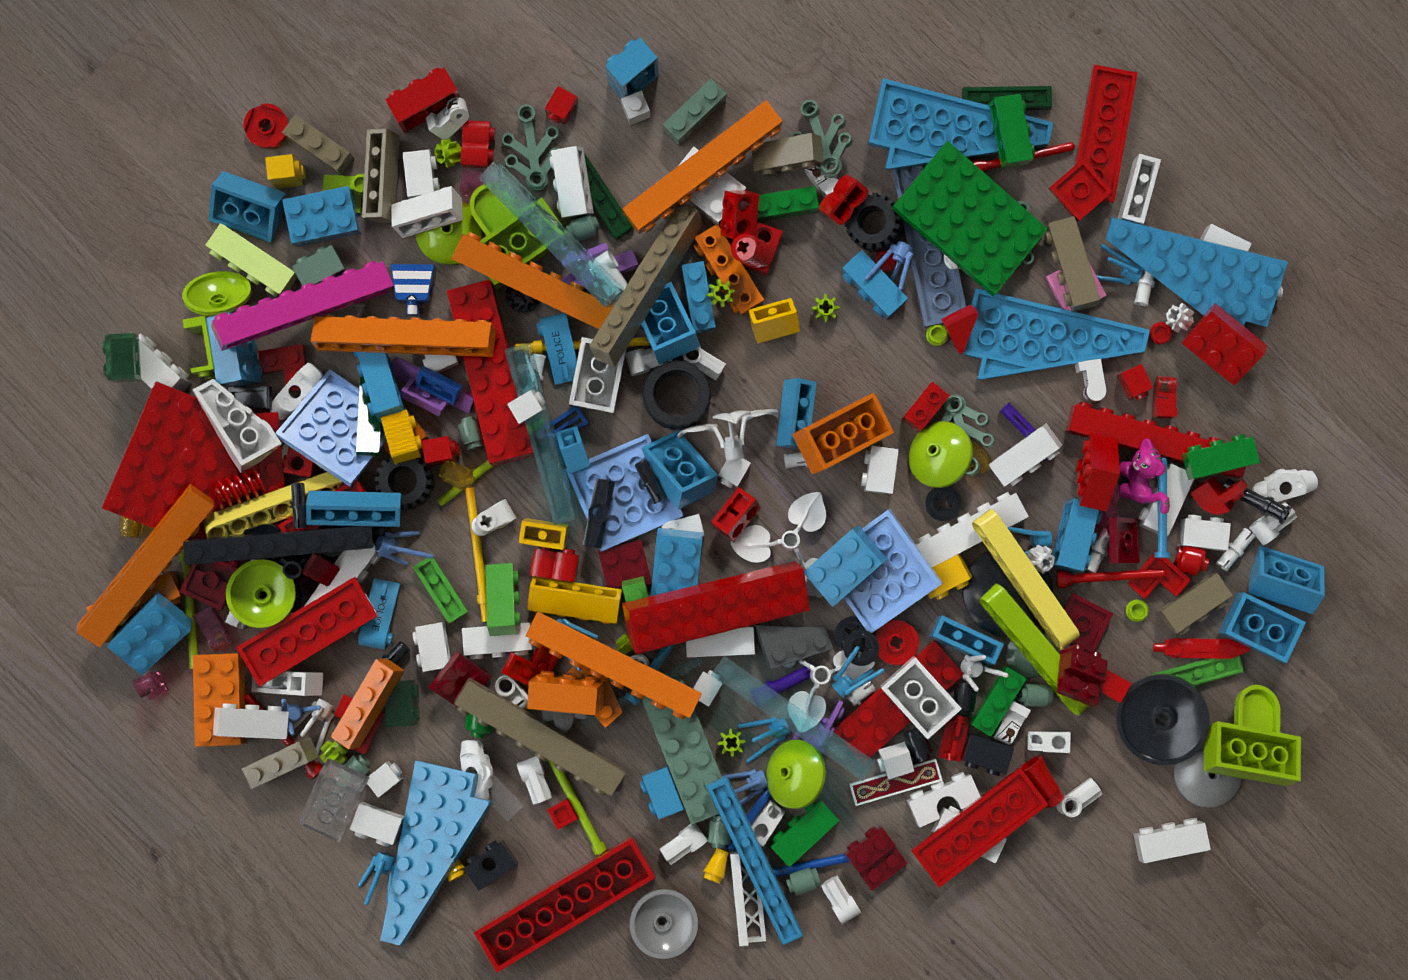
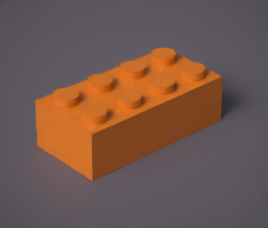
M871 393L796 431L792 436L811 474H815L893 434L894 431L875 393Z
M239 653L193 655L195 747L242 745L247 743V737L213 735L215 707L222 708L223 703L237 704L236 709H245V662Z

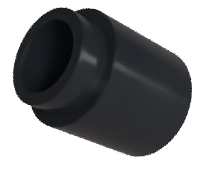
M958 682L957 687L954 688L953 700L962 708L957 713L959 715L969 716V713L975 710L977 691L968 683Z
M917 727L903 733L905 737L904 742L912 760L917 759L918 762L930 758L929 753L933 750L928 739Z

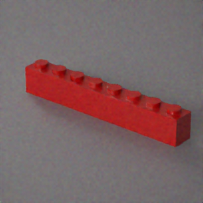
M1079 402V404L1071 406L1065 429L1067 433L1089 438L1090 433L1117 438L1119 447L1134 451L1140 450L1143 440L1150 439L1154 448L1160 453L1161 458L1184 464L1182 454L1188 452V447L1201 445L1203 449L1210 447L1209 442L1221 440L1214 437H1209L1208 440L1200 438L1201 434L1187 431V434L1178 432L1179 428L1166 425L1165 428L1159 427L1157 422L1144 419L1143 422L1137 421L1135 416L1129 414L1115 415L1113 410L1107 408L1096 410L1092 408L1091 404ZM1246 466L1218 474L1237 479L1242 478Z

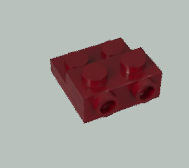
M237 561L192 564L179 592L221 611L227 602L226 588L228 581L239 568L240 563Z
M1071 645L1069 648L1061 650L1057 693L1091 707L1097 706L1099 703L1100 684L1106 682L1108 661L1102 659V654L1098 652H1085L1084 647L1081 645Z
M873 826L864 833L866 837L859 842L855 840L846 847L848 851L844 853L871 891L908 864L895 847L896 845L889 835L880 826L878 828Z

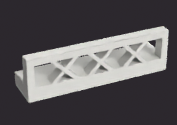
M730 852L739 946H749L748 943L766 941L762 901L758 893L757 899L753 897V894L757 892L755 888L750 894L743 889L742 883L749 874L740 865L738 852ZM741 870L746 873L743 876V878L741 876ZM743 893H745V894L748 896V897L745 899V901H744ZM750 898L758 904V910L753 916L745 911V904ZM758 914L760 923L755 919ZM746 916H747L748 918H750V920L747 922V924H746ZM752 921L760 927L761 936L748 937L747 928Z

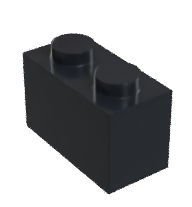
M968 733L961 760L966 761L965 766L978 770V767L982 766L987 768V773L1000 776V772L1007 774L1014 748Z

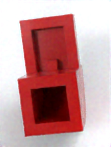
M1213 475L1197 485L1190 494L1203 510L1212 514H1224L1233 508L1235 501L1245 495L1243 491L1248 485L1242 478L1224 489Z

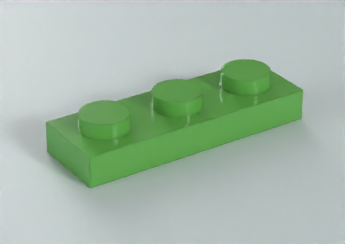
M434 556L432 559L426 558L413 566V569L449 624L469 612Z

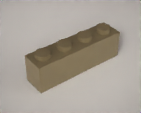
M387 128L367 130L362 218L375 224L392 223L391 205L396 203L400 135Z
M1075 216L1048 223V229L1044 235L1047 244L1052 246L1051 259L1053 264L1057 265L1059 269L1057 278L1059 285H1063L1066 292L1063 294L1066 307L1070 306L1071 312L1097 306L1100 297Z

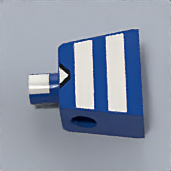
M391 264L396 300L398 303H406V315L419 316L420 303L431 302L436 267L433 264Z

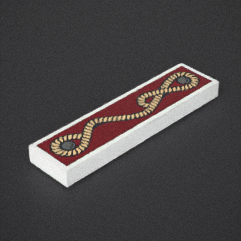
M931 759L914 764V772L888 779L886 773L849 783L855 806L942 781L937 760Z

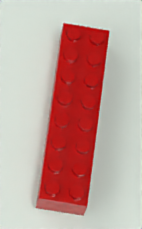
M489 279L447 290L454 320L463 319L467 322L486 320L492 323L496 331L493 357L463 356L489 464L494 467L536 456L528 420L519 424L507 405L520 397L521 392L493 283Z
M796 561L622 603L630 647L636 654L810 611L804 568Z
M632 835L478 927L474 935L498 973L655 878L656 874Z

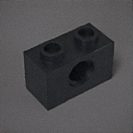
M494 840L485 847V853L480 856L476 853L466 860L467 865L463 869L478 891L517 865V859L504 840L499 843ZM492 858L496 864L495 868H486L484 859Z

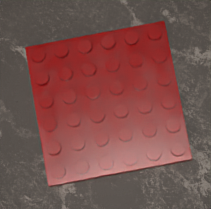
M155 381L101 508L155 529L190 484L213 499L214 512L220 511L221 509L213 487L215 488L216 481L219 480L224 485L225 478L228 477L233 482V476L238 475L242 479L243 472L240 473L229 456L197 398ZM259 464L243 471L251 476V469H255L259 474ZM250 493V499L256 498L253 493ZM241 496V503L247 501L244 496ZM233 499V505L239 504L235 499ZM224 502V509L230 507L227 502ZM203 520L199 524L200 529L197 534L188 539L207 538Z

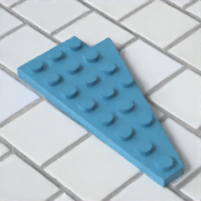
M884 78L881 80L867 144L888 150L884 170L927 165L946 141H949L967 158L998 153L990 107L988 105ZM1025 115L1026 122L1030 125V144H1033L1034 148L1047 146L1050 141L1053 122Z
M1111 217L1105 239L1202 315L1216 303L1243 326L1245 322L1268 326L1288 264L1287 261Z
M976 288L971 305L975 307L979 314L964 352L961 355L981 359L977 380H985L1073 365L1083 361L1102 360L1143 353L1146 349L1150 330L998 293L991 296L987 291Z
M420 760L415 761L380 941L399 946L405 945L491 808L493 801L474 797L479 774Z

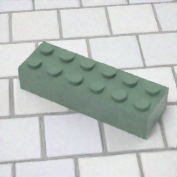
M644 696L642 702L691 825L719 814L706 785L722 778V775L696 710L694 709L691 718L685 717L682 720L672 715V709L665 706L664 710L651 704L652 699Z

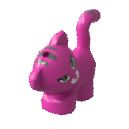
M1145 439L1141 443L1140 450L1133 456L1132 462H1121L1119 466L1120 475L1129 479V483L1121 485L1120 496L1143 504L1155 503L1160 500V512L1167 514L1170 508L1169 497L1162 491L1153 494L1149 479L1163 475L1166 467L1162 463L1161 455L1154 448L1151 440Z

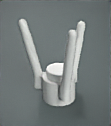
M965 655V659L961 662L960 666L964 674L963 679L967 680L975 691H978L979 688L972 680V677L975 678L981 675L982 672H988L1007 678L1009 676L1008 673L983 666L980 660H985V655Z
M321 698L317 702L314 701L311 705H320V710L304 712L301 718L293 723L295 729L310 714L312 715V718L300 733V736L304 737L316 719L323 721L324 718L326 719L316 745L318 754L329 724L334 717V713H332L334 707Z

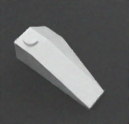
M214 379L193 389L197 400L240 473L261 462L282 444L266 421L256 416L250 408L234 398V395Z

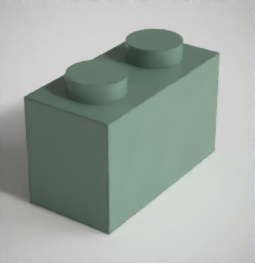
M324 245L318 248L316 254L310 257L303 256L296 261L297 264L292 266L302 286L308 283L319 284L322 282V279L334 275L335 278L342 276V273L347 270L332 245L329 247Z

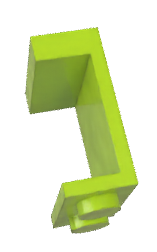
M199 316L182 319L184 329L195 335L202 333L204 335L208 365L191 368V373L199 376V378H204L205 381L216 380L206 318L208 317Z

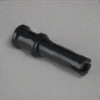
M1228 478L1223 488L1226 489L1236 482ZM1247 487L1243 491L1245 495L1239 499L1259 509L1262 515H1269L1279 520V523L1282 525L1292 509L1289 505L1284 506L1274 501V498L1271 496L1266 498Z

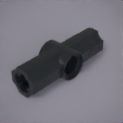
M596 478L582 545L602 549L615 482ZM598 507L605 510V516L600 520H596L593 517V511Z

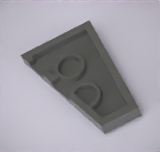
M755 627L769 670L833 649L826 627Z

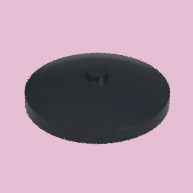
M987 551L980 555L968 569L972 575V578L968 580L969 584L962 588L964 606L970 618L986 632L1008 637L979 602V599L992 586L999 584L1009 593L1037 627L1039 622L992 554ZM1038 571L1044 582L1047 584V586L1053 593V585L1049 572L1045 571V573L1042 574Z
M1154 674L1136 681L1129 687L1117 709V727L1122 741L1135 756L1152 764L1173 765L1189 759L1202 747L1208 735L1210 715L1204 697L1190 682L1175 675Z

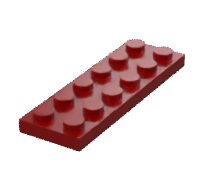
M1094 64L1090 77L1075 165L1083 158L1113 191L1102 202L1113 204L1116 197L1138 72Z
M353 577L236 648L260 687L379 615L357 578Z
M935 640L930 642L915 656L945 691L964 675ZM879 687L834 727V732L863 764L911 721L883 689Z
M1019 767L921 841L911 851L940 888L1049 804Z

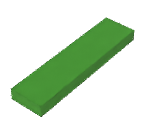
M1239 655L1232 659H1202L1150 675H1175L1196 686L1242 673L1244 669Z

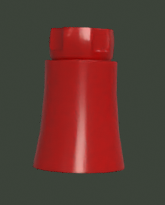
M1042 755L1032 757L1020 766L1049 804L1046 806L1047 809L1056 806L1064 799L1060 786L1053 778Z

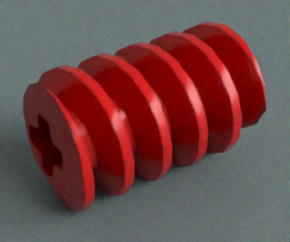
M750 234L737 236L731 244V254L734 259L753 268L767 267L773 259V250L769 243Z
M251 469V476L247 472H243L242 479L238 475H234L233 482L227 477L224 479V485L218 480L216 481L215 488L213 487L221 510L224 509V502H227L231 507L233 506V499L240 504L241 496H244L249 501L250 493H253L256 498L259 497V490H262L265 494L261 478L255 469Z

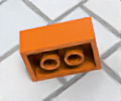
M541 671V674H537L529 681L527 709L596 715L604 705L605 680H600L594 675H586L585 678H579L574 673H563V676L554 675L553 671Z

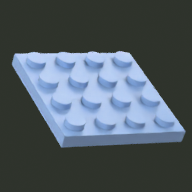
M330 369L275 433L279 440L349 487L352 486L375 457L356 455L359 388ZM382 422L380 426L379 451L387 441Z
M648 434L590 458V466L582 472H572L569 474L568 469H566L587 519L596 478L615 482L602 549H600L601 552L663 526L669 521L683 517L681 509L678 510L668 497L653 504L646 487H642L643 482L635 468V464L646 460L642 447L652 443ZM598 507L594 509V519L600 520L605 516L603 508Z
M888 509L862 528L887 557L888 561L844 598L864 628L871 633L943 583L891 509Z

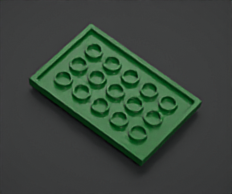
M949 141L942 145L891 207L991 296L997 294L1048 229Z

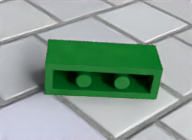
M1021 94L995 97L989 103L1001 168L1027 165L1033 160L1035 150L1033 144H1030V125L1025 119V101L1022 100Z
M815 186L760 195L757 222L817 213L819 205Z
M1245 434L1231 437L1232 442L1224 443L1223 439L1209 442L1210 447L1203 449L1201 445L1188 447V452L1182 454L1188 480L1260 463L1254 437L1246 438Z
M1003 666L1000 671L1008 673L1009 676L1006 678L997 675L969 721L970 725L990 737L1026 681L1025 677L1006 666Z
M820 798L804 807L806 811L800 817L798 815L794 816L787 823L789 827L784 832L780 830L771 838L773 841L770 844L771 848L789 867L839 822V819Z

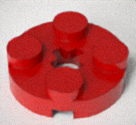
M264 103L256 108L253 107L247 112L243 122L247 138L252 144L262 149H276L280 147L287 138L282 132L288 125L289 119L276 105ZM267 121H270L272 128L264 132L261 124H266Z
M891 620L875 632V637L879 642L878 656L884 662L902 665L917 653L919 636L914 627L907 622ZM894 636L903 641V643H900L899 649L890 645Z

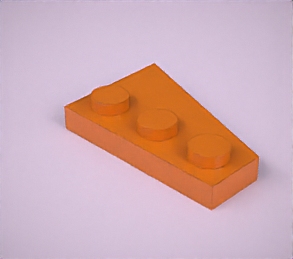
M584 665L581 671H578L573 666L566 672L577 674L579 678L592 675L590 674L591 669ZM603 676L600 680H605L604 705L595 716L607 728L623 714V711L608 677Z

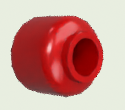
M1180 546L1174 563L1177 564V568L1182 572L1197 576L1200 571L1205 572L1210 559L1206 558L1207 552L1203 548Z

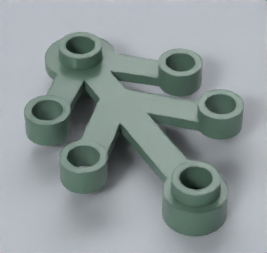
M806 100L801 105V113L804 118L810 121L814 134L822 137L824 163L816 164L815 166L820 168L821 173L825 177H836L842 170L840 159L845 149L852 145L853 139L849 133H841L838 137L839 143L833 154H831L829 148L838 130L845 127L846 120L842 114H835L831 119L832 123L826 135H824L818 119L820 113L819 106L814 100ZM810 110H814L813 113L808 114ZM838 119H842L841 123L835 124ZM796 131L792 133L790 137L803 134L799 131ZM844 138H849L847 142H842ZM831 165H835L833 169L828 170Z
M524 104L519 107L517 114L519 120L524 123L527 147L517 141L511 133H505L502 136V143L505 147L513 148L528 159L531 169L521 164L518 158L512 154L505 158V164L509 169H515L525 176L527 186L531 190L540 191L548 184L547 173L551 169V150L549 151L548 159L541 167L539 166L538 159L550 143L558 139L559 131L555 126L548 127L545 136L536 146L533 128L536 112L531 105ZM525 112H530L531 117L525 119L523 117V114ZM555 130L556 135L550 137L548 135L549 131ZM511 137L513 140L510 144L505 143V138ZM513 158L516 160V163L509 165L508 160ZM535 177H540L541 182L535 184L533 182V179Z
M954 394L949 396L944 402L946 412L940 422H951L954 418L955 424L961 427L970 437L980 441L985 448L993 447L995 438L990 433H983L964 423L963 415L975 420L979 427L984 428L990 423L987 414L979 413L967 407L965 399L960 395ZM959 403L957 409H952L953 404ZM981 417H986L984 423H979ZM986 438H991V442L989 444L984 443V440ZM972 455L970 465H975V469L973 471L967 470L965 473L967 476H975L980 471V464Z

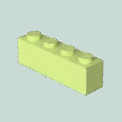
M221 223L206 243V246L211 249L209 254L220 261L222 258H225L229 261L228 266L238 273L243 270L248 274L246 278L256 285L259 282L267 286L265 291L274 297L290 290L298 278L294 271Z

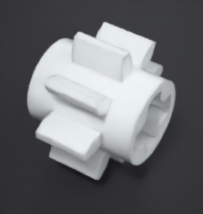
M1183 303L1179 307L1172 305V308L1166 313L1168 320L1166 325L1172 327V330L1178 333L1180 329L1187 331L1192 323H1194L1192 316L1194 311Z
M1037 545L1029 550L1027 557L1040 573L1044 574L1045 571H1049L1054 565L1055 557L1051 555L1052 550L1047 546L1041 547Z

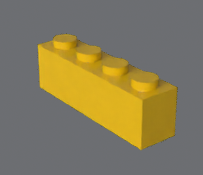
M533 576L529 589L527 610L534 611L535 613L538 611L542 614H555L559 617H575L584 621L595 620L604 624H617L622 589Z

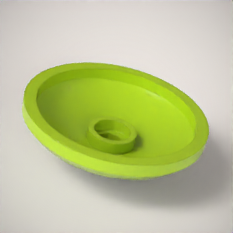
M462 201L463 220L448 224L451 226L449 232H444V226L415 234L421 251L429 259L443 265L459 264V262L452 260L451 256L462 233L468 235L471 232L482 237V229L473 218L470 205Z
M229 271L211 272L190 281L183 290L182 298L184 305L190 311L202 316L213 317L225 312L232 313L243 306L251 296V286L249 281L238 273Z
M945 421L935 422L923 428L912 441L908 456L909 466L913 475L921 483L934 488L947 487L956 483L967 472L972 461L973 447L968 434L958 425ZM936 447V452L932 454V450Z
M253 560L243 564L232 574L226 588V601L230 612L238 621L253 628H267L283 621L291 612L296 598V588L293 579H289L283 574V567L270 560ZM266 591L267 597L260 599V593Z
M803 740L787 741L781 744L769 759L766 770L768 790L774 800L786 808L799 809L810 805L819 796L825 783L826 769L823 757L819 750L809 742Z

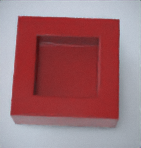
M568 798L547 809L557 830L578 819Z

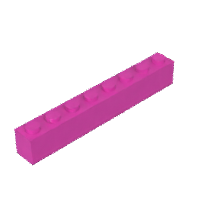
M376 261L365 264L362 269L356 270L352 268L344 271L342 276L336 278L334 275L322 279V282L319 284L308 283L303 285L301 290L295 292L288 290L281 293L278 298L271 300L268 297L260 300L258 305L252 307L244 305L236 309L237 312L228 315L225 312L215 316V319L212 320L211 328L221 351L312 320L314 317H320L391 292L394 285L384 262L376 263Z

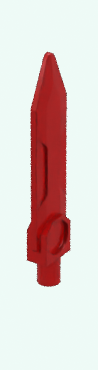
M1171 638L1165 639L1164 643H1153V652H1164V656H1170L1171 658L1232 659L1250 651L1248 646L1231 639Z

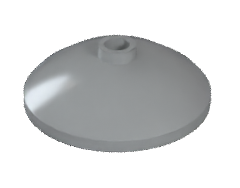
M1204 744L1192 757L1174 766V780L1179 792L1188 801L1201 807H1217L1225 804L1235 796L1241 785L1242 778L1215 774V777L1211 779L1209 772H1204Z
M670 889L654 890L644 895L634 906L629 922L630 933L637 947L645 954L659 959L672 958L687 950L694 941L698 930L697 913L692 903L683 894ZM661 917L666 918V922L663 925L658 924V920Z

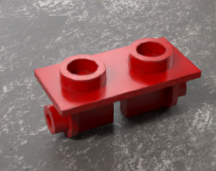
M955 714L945 723L938 757L951 761H961L970 718Z

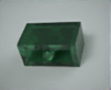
M134 333L105 335V341L102 342V350L104 355H106V364L103 366V371L107 380L113 383L141 381L139 336Z
M415 679L398 681L385 704L386 727L414 726L416 721L420 720V709L416 707L415 699L419 698V685L415 684Z

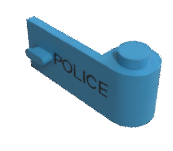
M561 313L540 318V323L536 324L539 337L544 336L555 385L573 381L577 358L567 314Z
M374 578L369 600L379 616L361 626L358 645L386 650L387 646L391 647L394 634L390 633V624L400 583Z

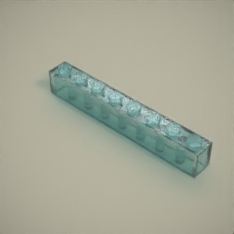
M493 162L478 179L605 308L612 307L621 296L624 288L501 163Z
M526 343L505 349L517 396L520 397L534 389L535 392L539 391L546 402L543 404L545 410L526 420L525 424L553 523L556 525L574 520L579 515L531 344Z
M726 656L722 658L711 674L863 781L876 763L866 754Z

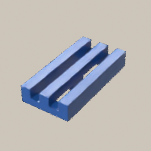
M422 366L419 370L415 383L416 387L454 406L458 402V397L463 385L425 366Z
M575 405L545 425L540 431L551 447L554 448L559 445L557 439L555 441L552 440L557 432L567 429L580 419L583 422L577 425L578 430H581L590 423L580 408ZM574 412L578 413L577 416L572 418L570 421H568L552 433H547L549 429H551L552 427H554L555 425L569 417Z

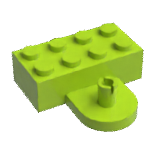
M499 183L483 184L471 196V214L486 235L480 242L486 245L489 242L502 247L501 252L509 255L511 251L523 257L521 261L530 265L531 261L537 262L569 239L567 231L542 197L523 210L509 189ZM488 277L496 289L504 285L503 283Z
M1251 685L1241 690L1235 699L1234 724L1219 721L1210 724L1208 735L1204 742V772L1281 786H1289L1301 781V737L1280 733V704L1270 689L1262 685Z

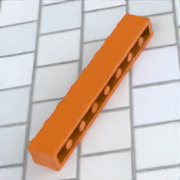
M765 100L622 208L623 214L639 234L643 231L648 233L656 226V221L660 218L664 220L673 214V208L679 204L683 206L692 199L691 195L697 190L700 193L710 185V180L714 177L717 179L722 177L728 171L726 168L733 163L737 165L746 158L745 154L747 152L758 150L764 144L763 140L769 136L773 138L780 133L783 120L769 102Z
M471 232L468 235L462 233L451 256V259L598 329L601 328L616 304L613 300L610 304L603 301L604 296L597 292L591 291V294L582 291L584 286L574 281H571L570 284L563 282V276L551 271L550 275L543 272V267L532 261L530 265L522 262L523 257L511 251L509 255L501 252L502 247L492 242L486 245L480 242L482 237Z
M323 315V317H314L311 343L317 351L493 357L496 331L492 323L486 320L467 322L463 319L445 321L439 318L432 320L411 318L410 320H405L397 317L379 319L374 316L357 318L351 315L345 317Z
M190 484L77 624L76 633L99 648L104 642L108 643L115 634L114 629L118 625L122 626L129 617L128 612L131 608H136L141 603L144 592L147 589L150 591L157 582L156 577L160 572L164 573L172 563L170 560L175 554L179 555L183 551V541L189 537H194L200 529L199 524L202 520H207L214 512L213 499Z
M538 611L525 635L530 638L528 643L540 649L544 645L550 648V654L560 659L564 655L571 659L570 664L580 669L584 665L591 669L590 674L600 679L606 676L612 679L610 684L620 689L626 686L632 689V695L642 700L646 696L653 700L652 705L662 710L666 706L673 710L672 715L682 720L685 717L691 718L702 695L701 692Z

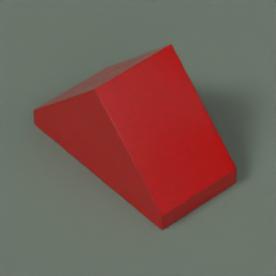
M968 305L941 319L953 345L960 354L964 352L979 314L972 305Z

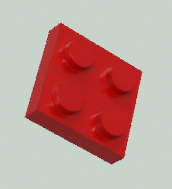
M1084 158L1049 187L1050 192L1072 216H1075L1077 222L1113 192Z

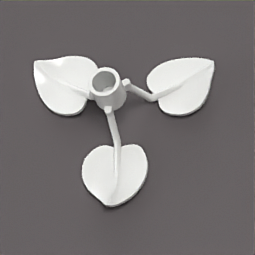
M778 410L734 411L730 414L721 413L712 416L713 419L728 421L730 436L725 437V442L717 428V424H698L685 428L678 433V439L687 432L712 431L715 432L721 448H724L726 460L744 458L742 445H744L746 422L753 417L765 414L778 417ZM742 418L740 438H738V435L734 436L733 423L736 424Z
M809 493L793 502L789 508L788 519L791 523L798 526L794 531L785 532L782 539L769 542V532L762 526L752 525L745 528L734 542L731 541L732 548L743 559L753 563H760L770 557L769 547L782 544L785 549L795 551L805 571L818 559L811 558L806 563L804 562L798 549L800 544L798 532L801 528L808 532H814L824 525L826 509L821 493ZM805 575L808 595L818 598L823 597Z
M843 650L834 656L833 664L835 669L832 670L825 666L814 667L802 659L798 660L799 663L811 670L810 679L815 683L810 694L805 691H799L789 699L788 713L798 731L804 732L813 728L823 718L826 710L825 700L821 696L814 695V692L819 688L820 684H825L830 680L831 674L839 672L847 660ZM796 661L783 665V667H792ZM873 661L866 666H857L850 663L842 676L848 675L852 680H855L871 669L875 662Z

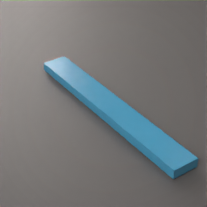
M728 776L707 784L706 788L782 945L803 937L799 923Z

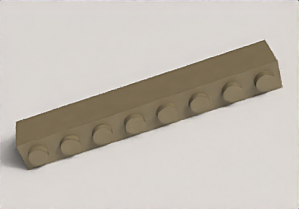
M680 204L676 206L673 214L669 217L589 345L596 360L613 367L617 365L703 226L698 209L686 205L681 206Z
M470 677L455 699L454 704L457 705L456 709L467 716L469 713L477 717L476 721L485 727L491 725L497 729L495 732L506 739L508 736L515 739V744L524 750L532 749L536 752L535 756L545 762L549 759L555 763V768L563 773L571 772L575 775L574 779L582 784L588 782L594 786V791L603 796L605 794L612 796L625 775V770L621 766Z

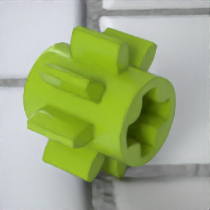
M447 138L441 140V143L436 144L437 147L435 148L434 155L440 164L452 167L456 166V162L461 161V146L457 141L451 142V139Z
M717 279L716 286L708 285L712 290L706 296L712 297L711 305L720 302V306L724 307V301L733 302L730 295L735 290L729 289V281L721 284V280ZM719 287L721 290H725V295L722 296V299L720 296H716Z
M824 294L821 301L815 298L818 306L812 307L811 310L817 312L816 320L821 317L824 318V323H826L829 317L832 319L836 318L833 311L839 310L840 307L834 306L835 297L830 300ZM823 304H827V307L831 308L828 313H824V310L820 309Z
M729 728V734L720 733L723 741H719L717 744L724 745L722 754L730 751L733 757L734 751L743 752L739 746L746 741L743 739L739 740L741 731L734 734L732 729ZM728 737L730 739L736 737L735 742L737 746H730L728 748L726 739Z
M329 740L320 748L323 751L320 758L331 768L335 764L337 767L341 766L348 759L345 756L348 752L347 748L337 741L332 743Z

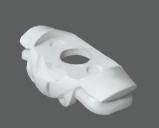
M310 363L303 366L272 402V409H269L270 412H278L280 420L288 418L323 377L320 369ZM293 385H297L301 389V395L298 398H293L289 394V389Z
M1278 469L1271 475L1264 477V481L1256 483L1252 490L1266 498L1271 496L1274 498V501L1279 502L1315 490L1318 487V479L1313 471ZM1283 482L1291 484L1292 489L1289 494L1283 495L1280 492L1279 488Z
M463 741L460 753L461 769L468 772L469 767H474L479 775L474 797L489 800L488 789L493 785V768L490 763V757L484 754L481 741Z

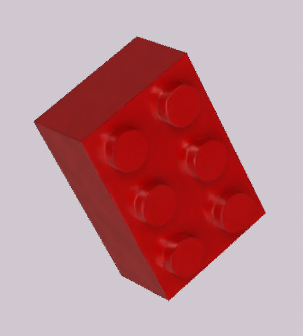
M445 67L431 70L428 76L421 80L418 78L411 81L408 87L403 90L398 89L391 92L385 101L401 129L406 133L426 122V117L429 114L434 113L437 115L447 106L450 99L461 97Z
M1216 303L1185 335L1182 342L1185 347L1234 386L1262 358L1268 346Z
M1090 433L1089 439L1084 440L1082 445V459H1078L1076 462L1075 472H1078L1076 476V484H1078L1076 496H1079L1080 506L1107 512L1120 476L1117 438Z

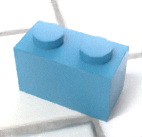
M574 426L557 432L556 436L560 451L569 474L584 471L590 466V462L578 427Z
M668 765L642 775L643 781L640 782L644 795L649 794L652 802L648 803L653 816L657 814L658 819L684 810Z

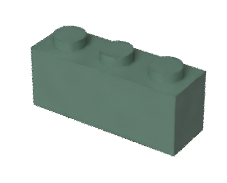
M712 79L708 80L663 124V131L679 146L726 101V93Z

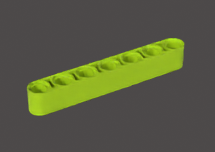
M995 584L979 599L980 604L1067 708L1075 715L1080 716L1089 705L1057 693L1060 654L1009 593L999 584Z

